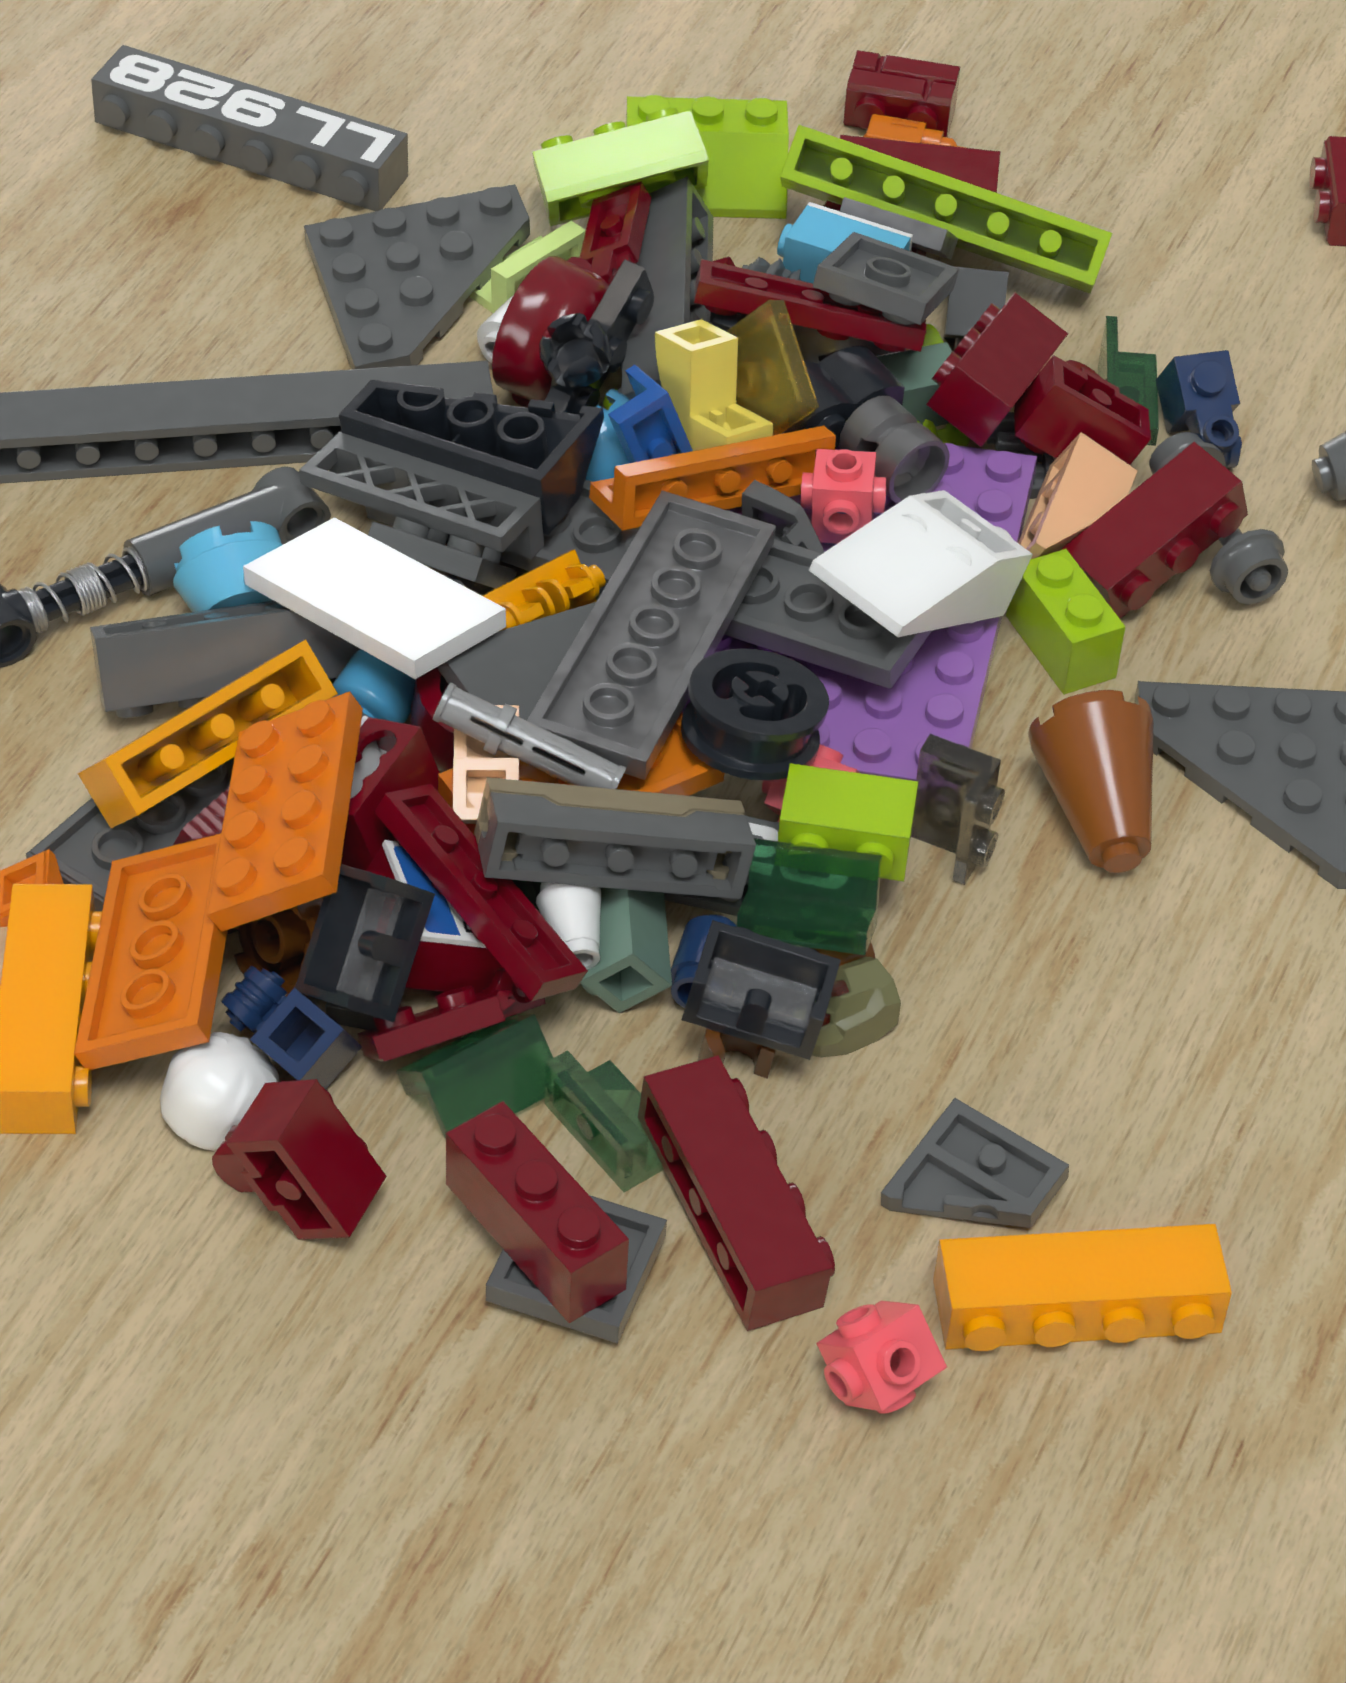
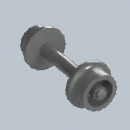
M1190 432L1177 433L1165 439L1156 447L1149 461L1151 473L1154 474L1190 444L1196 442L1224 467L1226 464L1223 453L1214 444L1206 443L1197 434ZM1238 527L1231 535L1218 539L1223 547L1212 560L1209 570L1211 580L1222 592L1231 593L1239 603L1254 604L1264 601L1279 591L1286 582L1288 567L1283 559L1285 553L1284 545L1280 537L1273 531L1257 529L1242 533Z

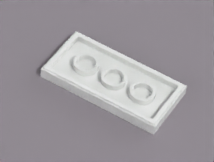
M335 517L243 566L245 585L414 679L421 677L506 627V608Z

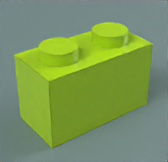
M1067 549L1031 559L1007 608L1006 617L1063 695L1115 679L1125 625Z
M790 763L779 821L776 863L798 866L805 869H819L904 882L918 781Z

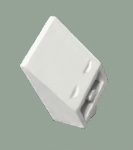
M942 490L908 496L815 558L809 571L895 636L902 637L1004 616L1033 554L1014 541L1005 529L993 526L951 494Z

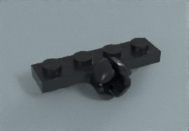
M624 259L588 322L584 314L574 313L560 317L547 327L551 339L544 336L541 338L539 353L543 366L552 379L551 388L545 401L554 402L555 411L579 414L582 406L596 407L600 398L599 389L608 373H615L621 366L627 351L626 341L636 324L641 325L646 321L652 310L654 292L644 267Z

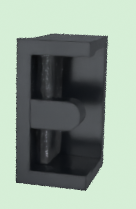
M341 864L337 892L324 896L295 988L302 994L394 1022L435 893L389 877Z
M712 920L682 1021L810 1060L824 1022L841 960L818 953L808 947L795 946L756 934L744 927H734Z

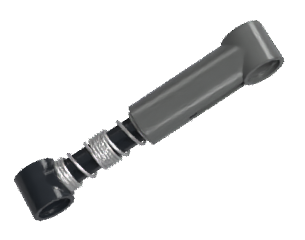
M286 466L275 468L266 473L256 483L253 490L126 540L122 557L108 554L103 565L98 567L93 563L87 562V564L82 566L79 565V567L74 569L71 568L66 573L61 572L57 576L56 583L49 586L42 582H36L33 589L25 586L24 589L21 588L20 590L13 588L7 590L6 587L0 584V668L13 665L22 660L34 646L36 635L48 629L49 621L62 617L65 622H68V614L74 611L83 616L89 612L92 613L93 610L96 611L101 609V607L104 608L107 598L116 603L117 594L132 588L136 593L139 594L141 591L145 596L149 597L174 587L173 579L176 574L174 563H179L182 559L179 547L189 538L204 530L220 526L222 536L235 533L251 532L250 521L263 522L277 529L281 543L284 545L329 521L331 518L329 507L313 488L301 484L300 474L295 468ZM110 558H115V560L108 562ZM38 586L44 587V588L39 589V590L36 591V588H37Z

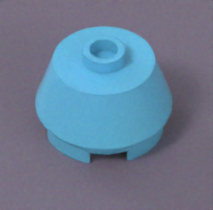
M250 521L251 532L222 536L220 526L204 530L185 541L179 547L182 559L179 563H174L176 574L173 579V586L190 610L198 612L274 601L245 585L243 566L283 545L277 529L267 523Z

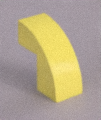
M702 319L655 332L656 359L661 385L669 393L693 451L773 436L772 422L736 404L737 337Z

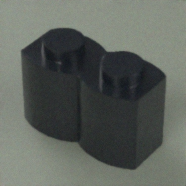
M852 346L832 353L819 363H800L786 368L769 380L766 412L784 433L819 426L827 427L836 435L835 448L839 446L840 434L846 421L858 407L877 396H890L903 405L905 387L868 347Z

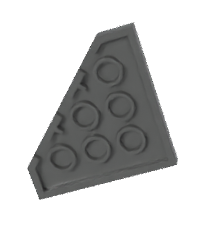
M515 184L503 187H490L482 191L452 197H440L431 201L396 208H384L376 212L345 218H333L325 222L304 225L305 242L351 369L411 366L420 363L423 359L422 350L434 336L441 338L463 313L464 301L475 289L481 290L491 279V268L502 262L503 256L513 245L520 247L529 237V215Z
M1138 681L1135 704H1138L1137 696L1146 700L1150 706L1154 721L1153 753L1156 756L1162 751L1167 753L1186 767L1184 774L1186 778L1221 804L1228 799L1252 816L1251 826L1288 853L1296 848L1320 866L1318 870L1320 877L1337 889H1346V691Z

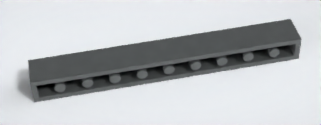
M488 360L0 393V484L307 463L336 434L342 433L339 413L370 380L443 388L445 398L453 399L473 396L474 392L493 394Z

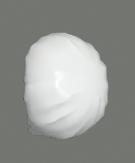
M213 1032L210 1034L209 1042L179 1049L173 1055L160 1095L162 1117L170 1128L188 1143L205 1150L214 1151L225 1141V1136L231 1127L239 1124L263 1085L269 1082H280L278 1072L275 1066L271 1064L268 1055L252 1045L248 1038L238 1037L234 1034Z

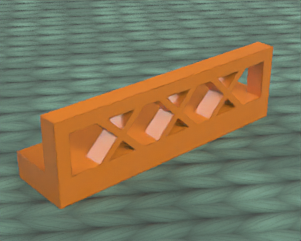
M819 426L615 466L614 478L590 482L589 498L623 531L641 527L661 491L724 510L741 507L742 493L754 480L788 497L801 495L803 472L814 473L816 449L835 450L836 435L827 427Z

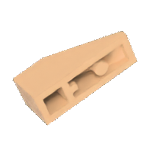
M1080 432L1049 466L1018 544L1033 554L1031 559L1060 551L1066 544L1129 494L1138 470Z

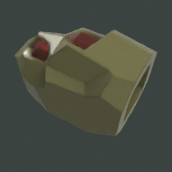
M866 956L839 966L824 1022L812 1056L830 1057L847 1055L879 1041L898 1025L901 1000L894 979L877 958ZM797 1004L793 1008L792 1019L804 1022L808 1007Z

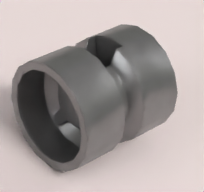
M877 396L863 403L848 418L840 434V450L876 452L875 477H887L886 495L897 504L910 495L932 492L942 480L949 465L950 453L947 445L928 428L918 423L917 419L890 396Z

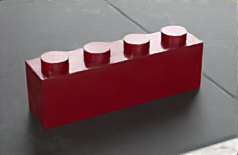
M719 1055L644 1076L638 1119L746 1330H753L823 1308L830 1277L835 1274V1262L831 1248L824 1237L815 1236L806 1219V1209L802 1194L796 1184L786 1182L777 1165V1153L773 1140L766 1130H758L749 1113V1101L741 1081L738 1078L731 1079Z

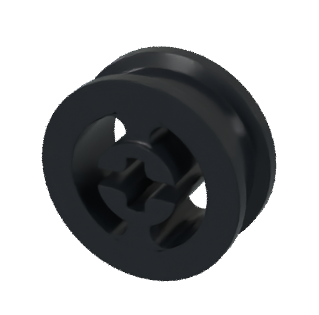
M757 649L720 651L709 655L695 666L688 688L691 701L684 709L680 728L685 744L696 757L723 773L750 780L784 779L788 777L790 763L810 766L814 762L820 745L818 729L826 719L829 696L824 684L812 671L788 657Z

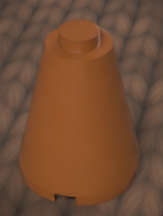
M1097 690L1070 696L1052 705L1054 716L1042 725H1040L1039 717H1037L1029 727L1028 737L1031 750L1091 864L1104 868L1111 873H1122L1136 868L1151 850L1154 721L1149 704L1141 697L1137 696L1138 704L1125 701L1122 691Z

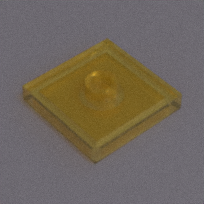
M768 300L726 331L738 338L736 404L772 422L773 435L783 433L819 408L784 300Z

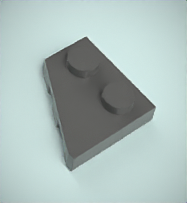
M954 1098L881 1191V1206L889 1211L1031 1228L1068 1179L1069 1164Z

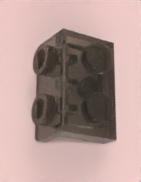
M929 734L919 754L916 777L918 788L911 837L955 853L956 859L952 880L965 885L976 865L983 868L988 865L997 844L998 832L990 828L999 814L1005 796V789L997 786L1001 760L962 744Z

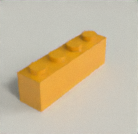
M305 639L81 771L78 775L109 827L113 828L138 816L235 757L240 731L248 729L259 721H270L303 709L311 702L330 699L338 693Z
M13 884L0 984V1134H76L78 1108L90 1107L91 1070L89 1071V1068H84L74 1055L102 915V911H95L92 884Z
M1216 1224L940 1239L933 1277L945 1350L969 1348L974 1351H989L1000 1346L1031 1344L1058 1347L1069 1342L1098 1340L1127 1343L1138 1338L1165 1336L1195 1339L1207 1334L1222 1333L1232 1295Z

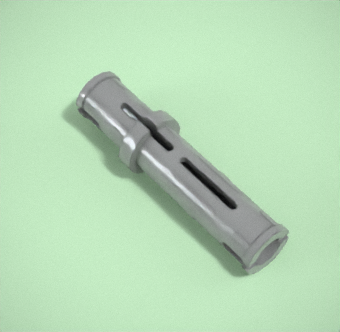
M449 683L432 720L440 721L485 743L483 750L493 755H496L497 751L500 750L570 785L617 789L627 767L619 766L565 738L559 737L516 716L517 709L506 703L503 708L497 707L456 687L457 685Z

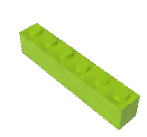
M799 124L780 175L782 187L825 202L828 200L842 205L843 199L846 197L946 229L958 238L956 247L1090 294L1112 236L1111 232Z

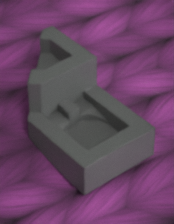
M756 480L742 493V515L775 525L774 539L822 554L824 553L820 540L800 504Z

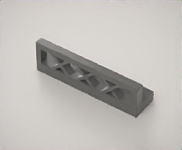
M341 432L336 434L299 469L302 485L500 552L506 550L532 559L544 547L541 500L539 497Z

